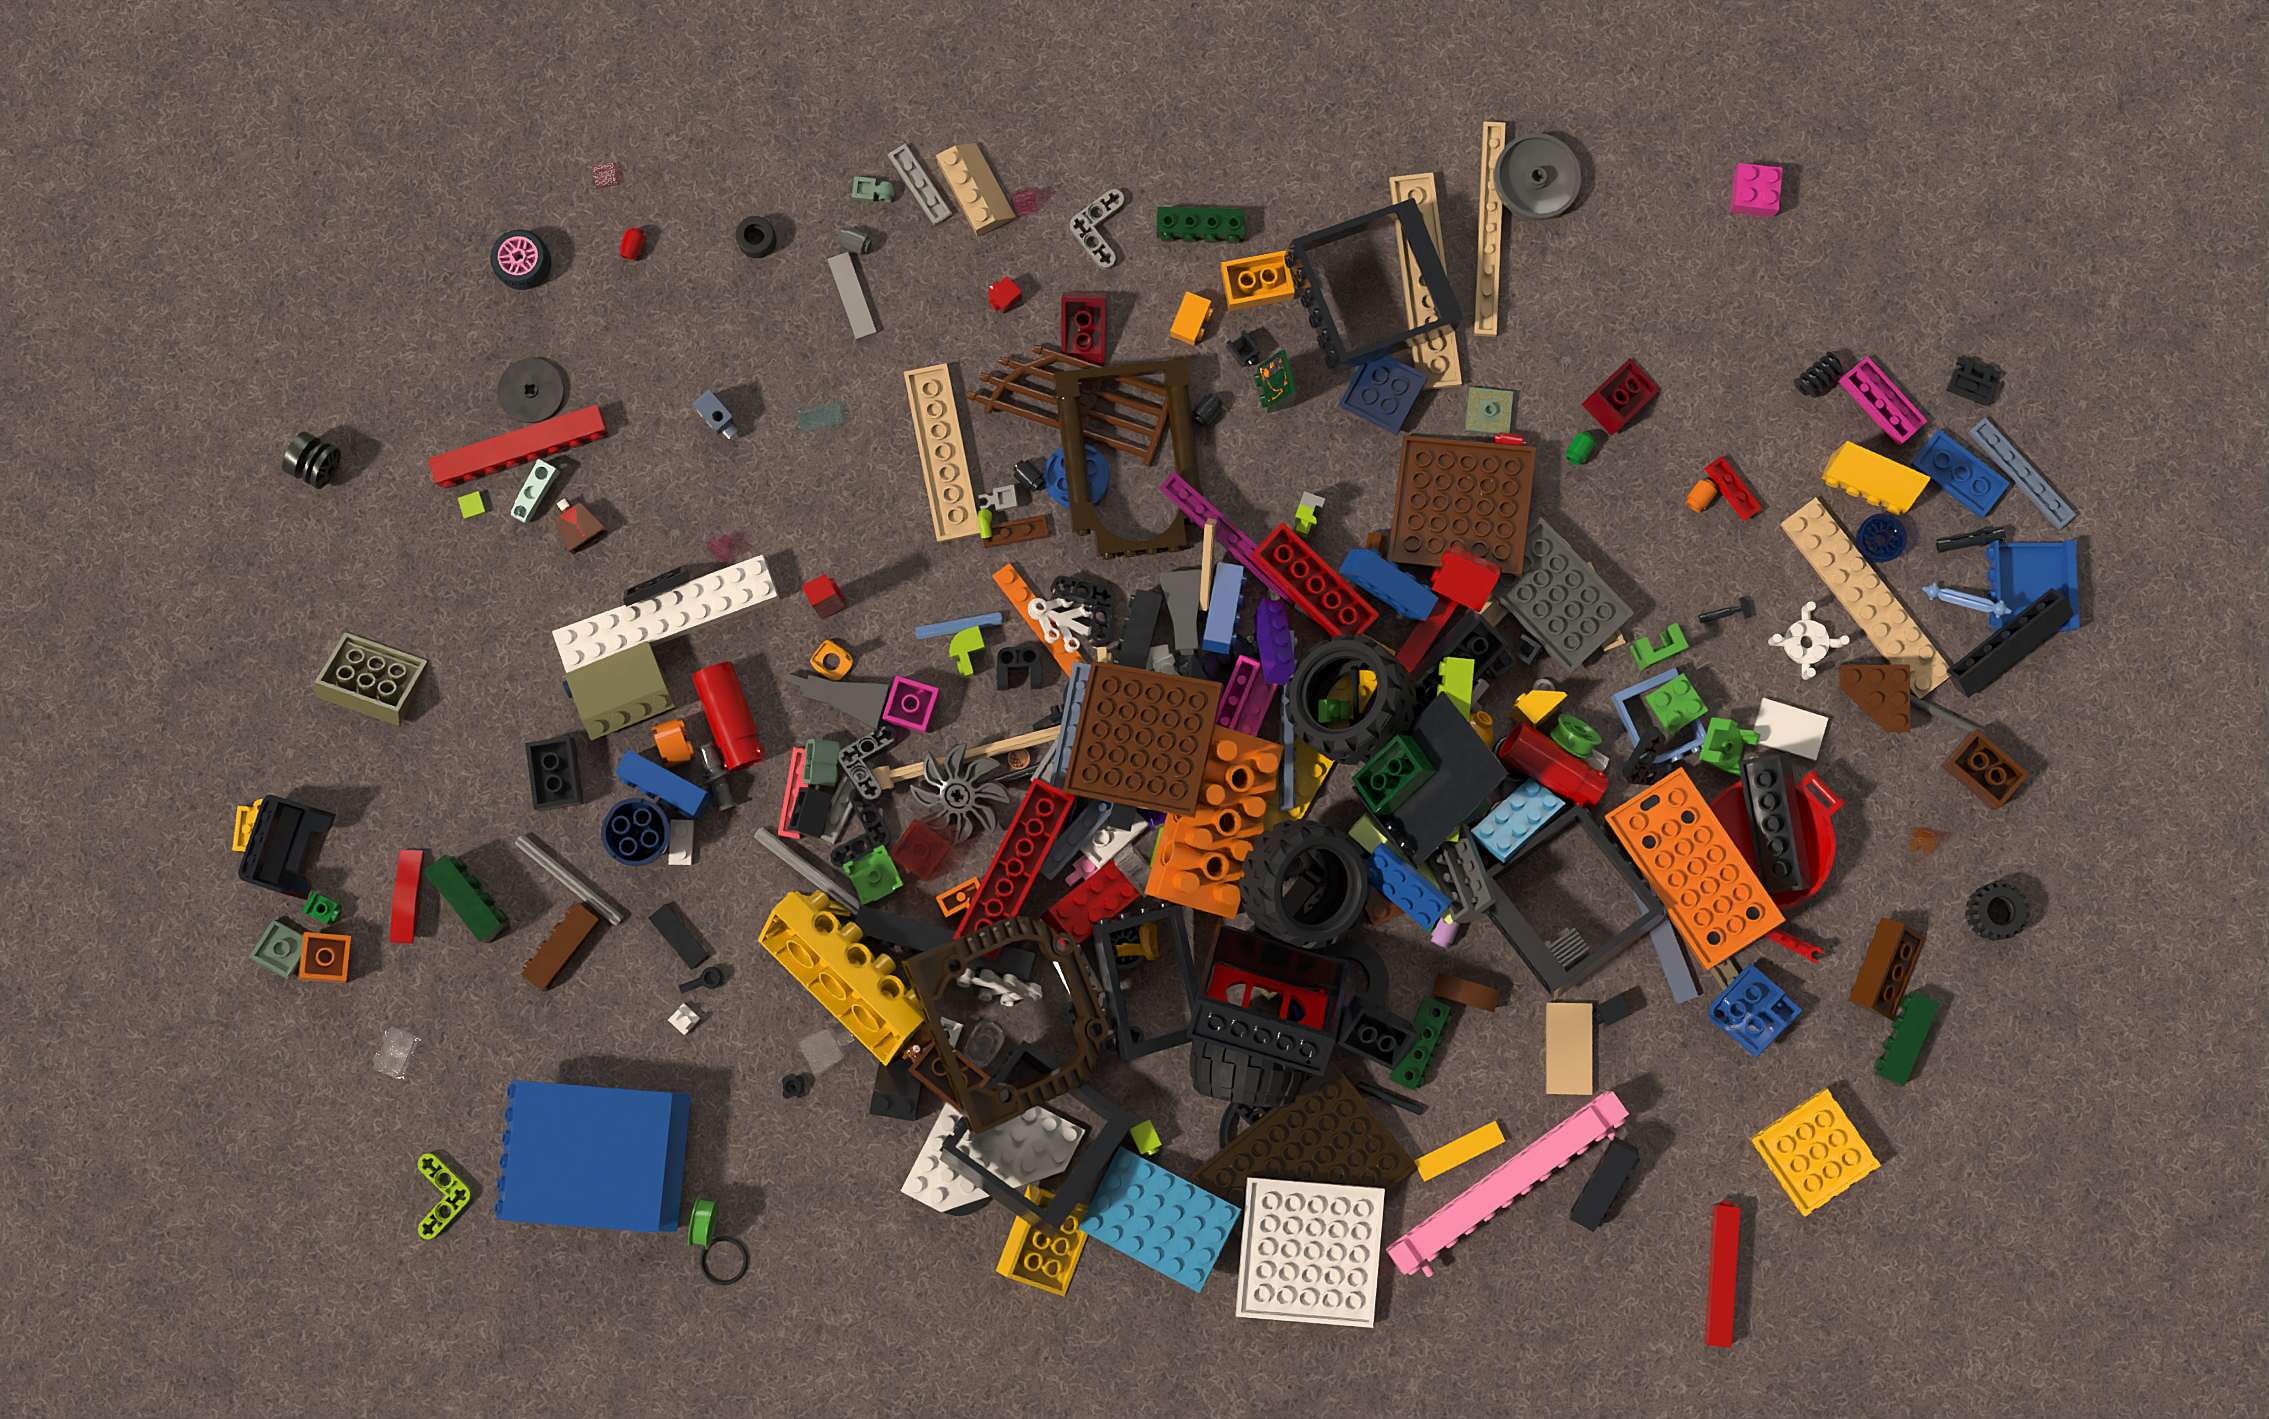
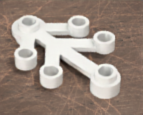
M1041 598L1031 600L1028 605V613L1033 619L1039 620L1045 633V640L1049 643H1055L1059 638L1060 631L1065 642V649L1070 653L1076 652L1080 643L1078 639L1072 637L1069 629L1087 637L1089 627L1072 619L1082 616L1089 617L1091 606L1082 604L1079 608L1057 613L1053 609L1061 606L1070 607L1073 602H1066L1060 598L1047 602ZM1084 607L1089 608L1090 612L1085 611ZM1049 619L1056 622L1059 631L1056 628H1052ZM1099 629L1098 632L1095 634L1096 636L1100 635L1101 629ZM1049 633L1054 634L1055 638L1050 637ZM1069 643H1073L1075 647H1071Z
M968 968L964 975L955 978L957 984L961 987H969L970 984L989 987L988 989H980L978 998L982 1001H991L993 995L1002 994L1000 1003L1005 1006H1013L1014 1000L1019 999L1035 1002L1041 999L1043 995L1041 992L1042 988L1038 984L1030 982L1024 984L1010 974H1005L1003 979H1001L993 971L987 969L981 971L980 978H976L975 972Z

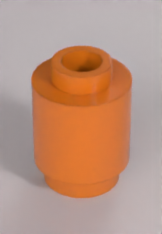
M1708 479L1704 481L1699 480L1688 494V500L1685 504L1697 513L1705 510L1717 494L1716 485Z

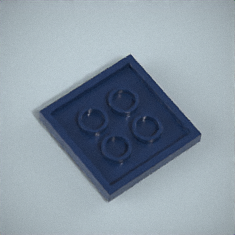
M1387 355L1359 366L1339 403V407L1398 436L1429 377Z

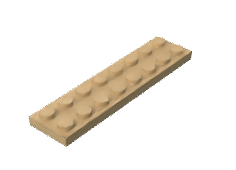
M947 363L905 371L904 377L937 542L980 535L977 511Z

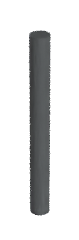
M1910 694V704L1964 731L1972 732L1977 729L1984 735L1985 730L1922 699L1919 700L1916 696Z

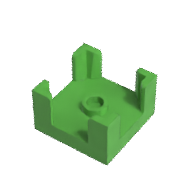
M1677 623L1667 627L1668 630L1660 633L1664 645L1652 649L1648 638L1644 637L1637 640L1635 645L1629 647L1640 671L1674 657L1689 647Z
M1711 718L1699 760L1727 774L1741 776L1738 761L1744 743L1757 745L1761 734L1755 731L1739 729L1735 727L1738 723L1733 720Z
M884 845L875 848L874 852L856 861L852 860L843 865L859 894L858 897L862 905L865 907L905 887Z

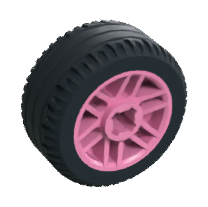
M517 229L504 233L503 236L501 235L495 241L490 254V262L494 273L505 285L513 289L527 290L532 287L534 288L544 281L550 271L551 255L547 246L539 236L527 230Z

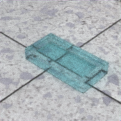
M839 401L796 411L802 434L844 424Z

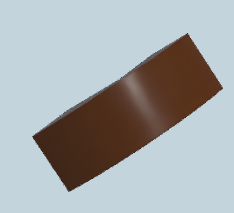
M1438 973L1432 995L1494 1013L1500 991L1471 981Z

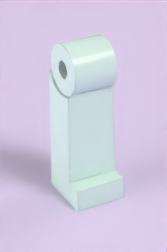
M538 459L515 501L511 516L524 523H528L552 482L561 471Z

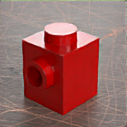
M1008 276L1000 282L996 281L993 283L987 293L989 298L988 304L994 311L1000 310L1003 314L1023 297L1022 291Z

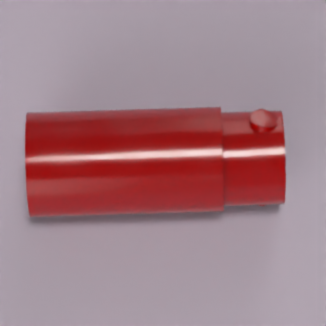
M731 661L718 663L693 674L692 678L716 744L723 753L725 759L724 766L728 768L729 772L739 771L765 760V749L759 743V733L733 663Z
M1523 721L1519 722L1512 729L1499 752L1501 759L1561 797L1574 801L1573 804L1575 806L1580 804L1582 808L1586 807L1588 810L1598 802L1608 784V778L1602 770L1598 769L1596 771L1591 768L1588 762L1568 752L1555 741Z

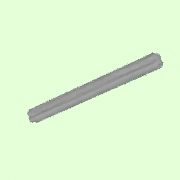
M762 827L757 830L754 835L755 839L857 916L859 907L862 905L859 901Z
M521 835L518 837L515 845L613 925L617 926L620 924L624 917L526 836Z

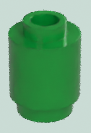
M1587 432L1577 433L1566 450L1565 458L1572 464L1580 466L1581 463L1586 461L1596 445L1593 441L1594 437Z

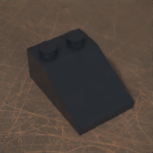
M902 1052L887 1066L880 1061L869 1114L916 1121L923 1083L909 1073V1068L914 1063L910 1057L903 1059Z

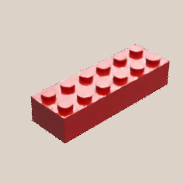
M1284 522L1278 524L1248 556L1254 564L1331 637L1350 634L1355 637L1356 635H1361L1380 615Z

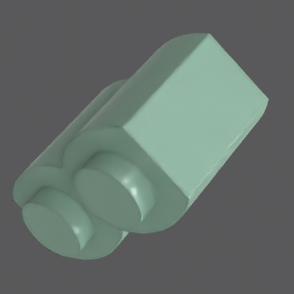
M819 739L807 740L802 776L803 784L834 787L839 777L836 765L838 754L841 751L839 742Z

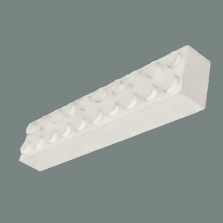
M763 555L664 590L630 606H620L554 630L552 633L567 673L647 640L651 647L774 603L779 601L780 597L767 561Z

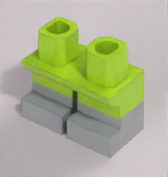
M1304 491L1294 519V523H1297L1295 529L1297 536L1307 539L1310 528L1315 530L1317 521L1313 513L1314 511L1321 513L1325 498Z

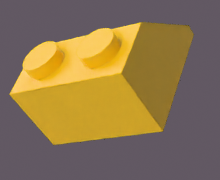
M1532 690L1528 695L1523 693L1515 700L1510 717L1517 724L1523 721L1537 729L1562 706L1567 694L1565 692Z

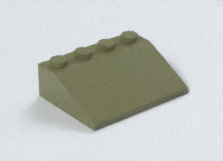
M344 632L314 682L316 697L400 726L411 707L427 665V660Z
M648 640L565 673L580 717L591 740L675 707L673 694Z

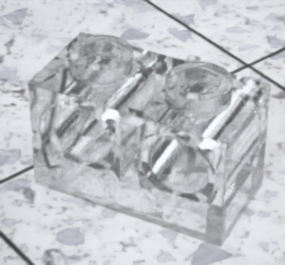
M1130 843L1114 856V861L1119 870L1145 898L1147 894L1144 893L1152 867Z

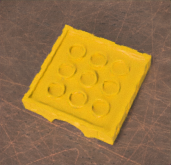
M1823 1088L1750 1138L1757 1151L1804 1217L1812 1213L1811 1211L1815 1208H1819L1831 1200L1830 1198L1833 1196H1837L1849 1188L1854 1182L1856 1183L1864 1178L1870 1171L1881 1166L1878 1160L1873 1157L1871 1150L1846 1117L1839 1104L1834 1101L1832 1094L1827 1088Z

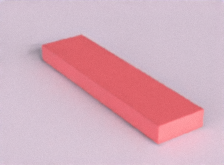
M793 748L778 830L779 836L801 839V834L788 831V826L799 787H810V784H803L802 780L805 764V749Z

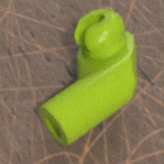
M981 509L977 513L981 539L992 537L990 527L992 513L988 509Z

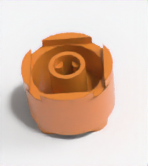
M676 718L651 727L652 733L657 732L653 735L663 762L668 761V763L664 764L665 769L692 761L691 757L694 756L690 741L685 742L683 736H686L687 732L682 720L677 721Z

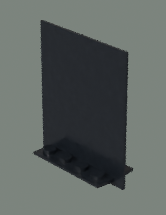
M1441 691L1412 722L1409 731L1402 733V735L1413 737L1436 772L1390 815L1374 813L1357 786L1354 785L1352 787L1353 791L1366 806L1367 811L1372 814L1400 853L1407 856L1416 869L1432 855L1509 775V772L1444 691Z

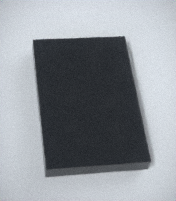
M686 565L626 589L623 596L626 607L688 581L689 572Z

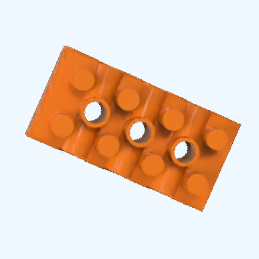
M1215 724L1196 816L1191 818L1167 813L1144 894L1235 920L1242 897L1240 895V876L1244 877L1242 864L1247 852L1254 850V841L1263 833V819L1268 802L1276 789V774L1284 749L1283 745ZM1236 771L1237 776L1233 784L1232 775ZM1224 814V823L1220 828L1219 821ZM1211 859L1212 864L1210 870L1207 871V863Z

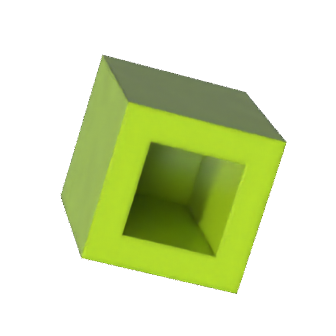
M1150 1119L1129 1129L1141 1154L1146 1153L1149 1156L1160 1151L1158 1146L1162 1144Z

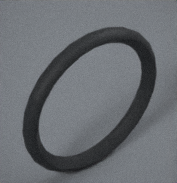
M726 1236L712 1239L710 1247L717 1242L727 1241L735 1244L740 1249L743 1255L741 1271L730 1280L722 1281L713 1278L705 1267L704 1260L708 1251L705 1247L700 1255V1267L702 1273L710 1282L717 1285H730L744 1275L748 1264L747 1252L736 1239Z

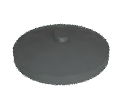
M1531 133L1512 140L1502 150L1494 166L1493 179L1497 195L1511 212L1529 220H1547L1560 215L1573 203L1581 185V170L1576 156L1565 143L1550 135Z

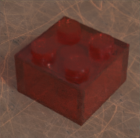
M914 818L888 856L927 882L950 851L952 845Z

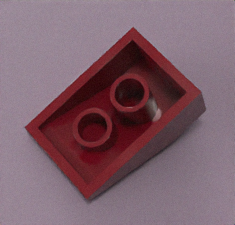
M1063 292L1061 296V353L1090 363H1105L1107 293Z
M1629 358L1581 405L1612 436L1660 388Z

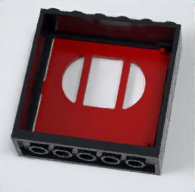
M1217 923L1186 1037L1324 1076L1336 1039L1350 961ZM1213 966H1215L1209 992H1206ZM1245 984L1246 987L1241 1006L1229 1003L1226 997L1227 989L1234 985ZM1253 986L1283 995L1279 1017L1248 1008ZM1290 998L1295 999L1305 1012L1304 1019L1298 1023L1286 1019ZM1329 999V1004H1328V1010H1327V1015H1326L1324 1030H1322L1323 1021H1324V1016H1325V1010H1326V1005H1327V1000Z

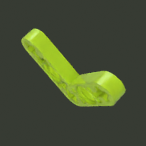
M428 1153L419 1158L418 1168L445 1197L420 1222L418 1233L424 1239L437 1237L470 1202L473 1195L470 1187L437 1155ZM425 1159H433L434 1161L432 1162V1165L436 1169H439L440 1166L442 1167V1169L439 1170L434 1177L432 1176V1174L435 1173V1171L432 1168L425 1169ZM443 1173H448L451 1176V1182L447 1186H443L439 1180ZM457 1190H465L464 1196L466 1199L458 1200L455 1204L459 1207L456 1209L455 1205L449 1202L448 1199L450 1198L451 1201H454L458 1197ZM444 1205L451 1208V1215L448 1218H443L440 1215V1209ZM436 1219L443 1223L441 1226L439 1223L435 1224L432 1228L433 1234L425 1233V1224L430 1225Z

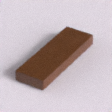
M1046 515L990 525L992 537L984 538L983 542L984 548L987 549L1048 538L1050 534Z

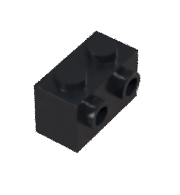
M799 787L788 831L810 838H821L826 828L825 820L827 813L830 812L832 807V795L810 787Z

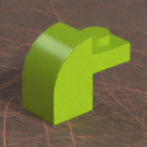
M979 626L959 632L950 644L951 660L960 658V661H956L960 674L964 673L966 678L975 676L969 655L986 650Z

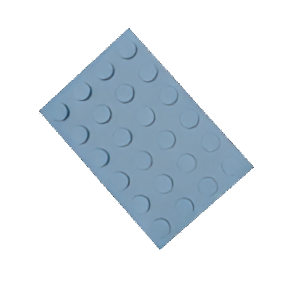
M1120 1146L1078 1229L1201 1293L1242 1209Z

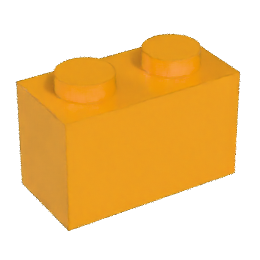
M1186 292L1170 330V336L1194 346L1197 340L1201 341L1205 329L1202 328L1204 321L1209 322L1213 309L1210 308L1211 301Z

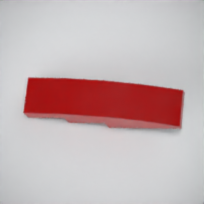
M400 850L391 916V943L413 944L420 910L419 896L422 885L423 851Z

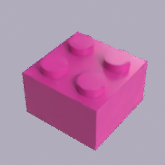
M1738 163L1733 174L1730 213L1774 217L1779 210L1783 168Z
M896 676L882 718L885 722L927 734L941 692L938 688Z

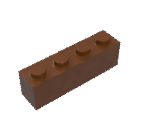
M581 903L572 904L565 913L567 917L562 923L558 922L551 930L552 936L548 941L544 940L538 946L537 955L533 959H528L522 967L524 971L521 975L541 991L546 992L602 922V919Z

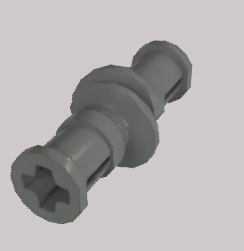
M711 742L696 748V751H699L704 763L703 767L707 772L703 777H709L704 782V786L712 785L713 794H715L720 807L718 811H722L738 804L737 801L734 802L729 783L725 778L729 770L722 769L721 761L718 759L714 748L715 742Z

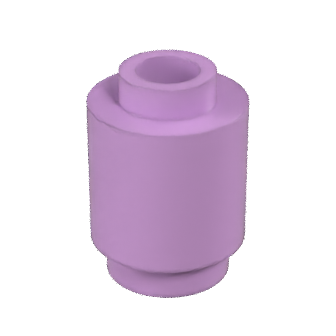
M1440 916L1432 931L1431 936L1433 937L1431 942L1448 948L1449 944H1452L1460 924L1452 922L1449 925Z

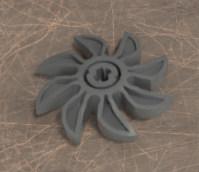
M967 743L957 745L948 753L944 763L947 773L941 768L931 751L926 755L923 763L925 779L928 783L938 786L940 790L915 784L910 785L914 798L921 805L932 807L942 803L944 806L942 811L921 822L925 827L935 830L945 828L952 823L954 815L957 814V830L953 844L965 841L974 832L976 820L971 811L980 819L990 836L994 833L998 823L996 809L994 805L981 800L980 797L1011 803L1007 789L998 781L990 780L983 784L977 782L979 776L999 766L1000 763L987 757L979 758L969 764L966 774L963 772V761Z

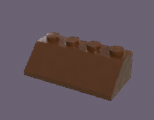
M1882 917L1875 929L1872 943L1867 949L1864 963L1859 969L1856 983L1851 989L1849 1001L1858 1007L1893 1021L1926 938L1904 923Z

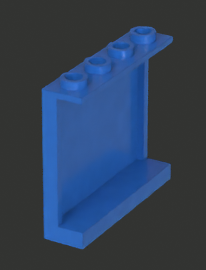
M1995 540L1989 544V547L1986 549V558L1990 560L1987 580L1991 582L1988 599L1992 600L1995 604L2000 602V600H2004L2007 608L2012 610L2011 614H2004L2000 618H1996V614L1993 611L1990 612L1989 625L1993 626V632L2004 626L2050 588L2055 589L2066 597L2074 613L2070 619L2054 631H2075L2080 628L2076 540H2066L2063 543H1999V540Z

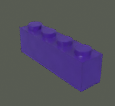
M1263 598L1253 618L1264 681L1285 686L1296 669L1285 605L1281 601Z

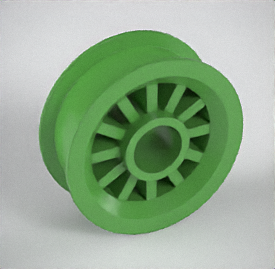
M1559 715L1558 725L1549 731L1552 739L1562 748L1578 757L1591 758L1595 745H1600L1602 742L1599 734L1588 724L1573 716Z
M701 1196L697 1198L689 1227V1247L692 1244L704 1245L706 1250L709 1249L717 1220L718 1199L710 1202L702 1200Z

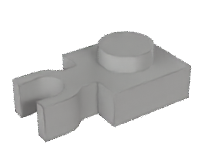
M1015 485L994 488V495L992 496L987 494L978 495L980 500H988V503L985 506H980V509L990 510L995 506L996 511L1000 512L1019 508Z

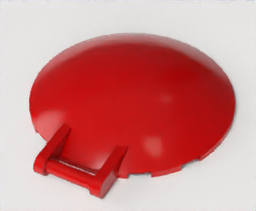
M1812 770L1798 784L1795 783L1813 887L1768 894L1779 911L1800 905L1813 896L1824 884L1833 866L1836 839L1830 817L1846 802L1842 798L1839 799L1826 786L1815 770ZM1742 781L1721 792L1711 802L1709 808L1758 879ZM1810 782L1832 804L1829 809L1806 788Z

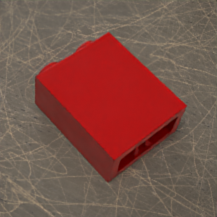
M1453 544L1450 551H1444L1440 560L1443 563L1440 570L1436 568L1430 579L1433 581L1432 590L1477 612H1481L1500 576L1502 567Z

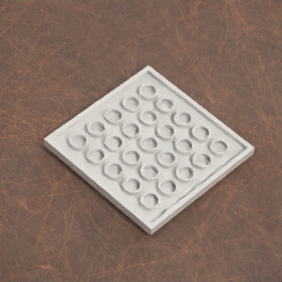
M1247 1177L1236 1317L1373 1328L1385 1189Z

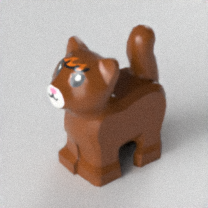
M925 1020L911 1040L900 1050L903 1059L910 1057L914 1063L923 1053V1049L932 1041V1036Z

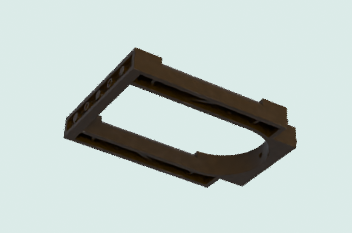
M1187 359L1054 373L1072 533H1077L1078 536L1090 535L1091 531H1094L1097 557H1103V560L1115 559L1116 555L1124 554L1125 558L1136 557L1139 552H1146L1147 555L1160 554V550L1168 549L1169 553L1181 552V548L1187 545L1184 521H1187V524L1197 523L1178 507L1170 527L1162 534L1144 541L1122 539L1109 532L1101 524L1095 513L1093 502H1091L1078 382L1164 374L1175 473L1203 497L1189 395L1190 383Z

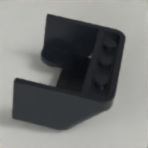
M267 795L260 805L238 871L239 878L242 881L281 894L307 900L312 883L309 877L299 873L313 832L327 833L333 826L336 814L278 796Z

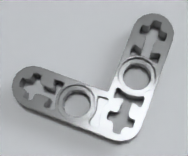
M1111 189L1076 214L1070 221L1072 234L1097 266L1103 270H1109L1115 265V254L1095 227L1123 206L1124 196L1117 189ZM1110 196H1118V204L1111 203L1108 205L1109 211H1107L1105 205L1110 202ZM1094 208H1100L1103 211V215L1100 218L1091 216V211ZM1075 222H1084V230L1086 232L1091 230V232L1087 233L1083 238H1081L1080 236H1083V232L1080 228L1075 229ZM1091 237L1097 238L1099 241L1098 246L1095 248H1090L1086 244L1087 240ZM1102 246H1104V249H1102V253L1106 257L1109 255L1111 256L1109 264H1107V262L1101 263L1102 256L1098 251L1102 248Z

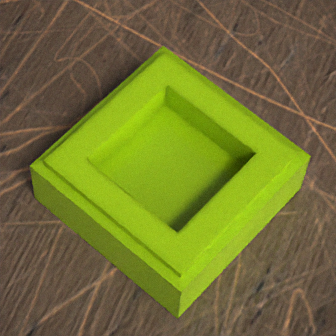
M479 491L458 498L465 520L486 513Z

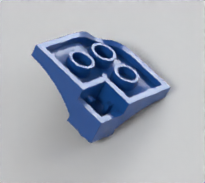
M1749 963L1712 1003L1708 1015L1710 1021L1716 1027L1729 1034L1757 1059L1800 1017L1802 1009L1786 997L1782 989ZM1720 1011L1724 1014V1017L1718 1018L1716 1013Z

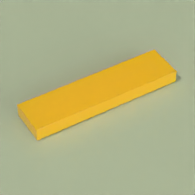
M1493 1121L1414 1160V1163L1425 1182L1505 1142V1139L1496 1121Z

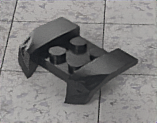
M1236 634L1234 647L1230 646L1229 654L1212 651L1199 659H1196L1194 655H1180L1174 662L1173 667L1180 676L1223 683V697L1239 656L1244 655L1259 660L1254 648L1241 634Z

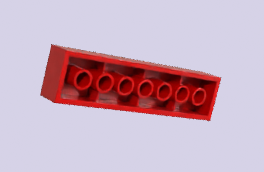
M1033 779L953 940L1002 919L1019 916L1075 804L1074 796L1064 794L1062 790L1041 780ZM1003 946L985 953L981 957L995 963Z

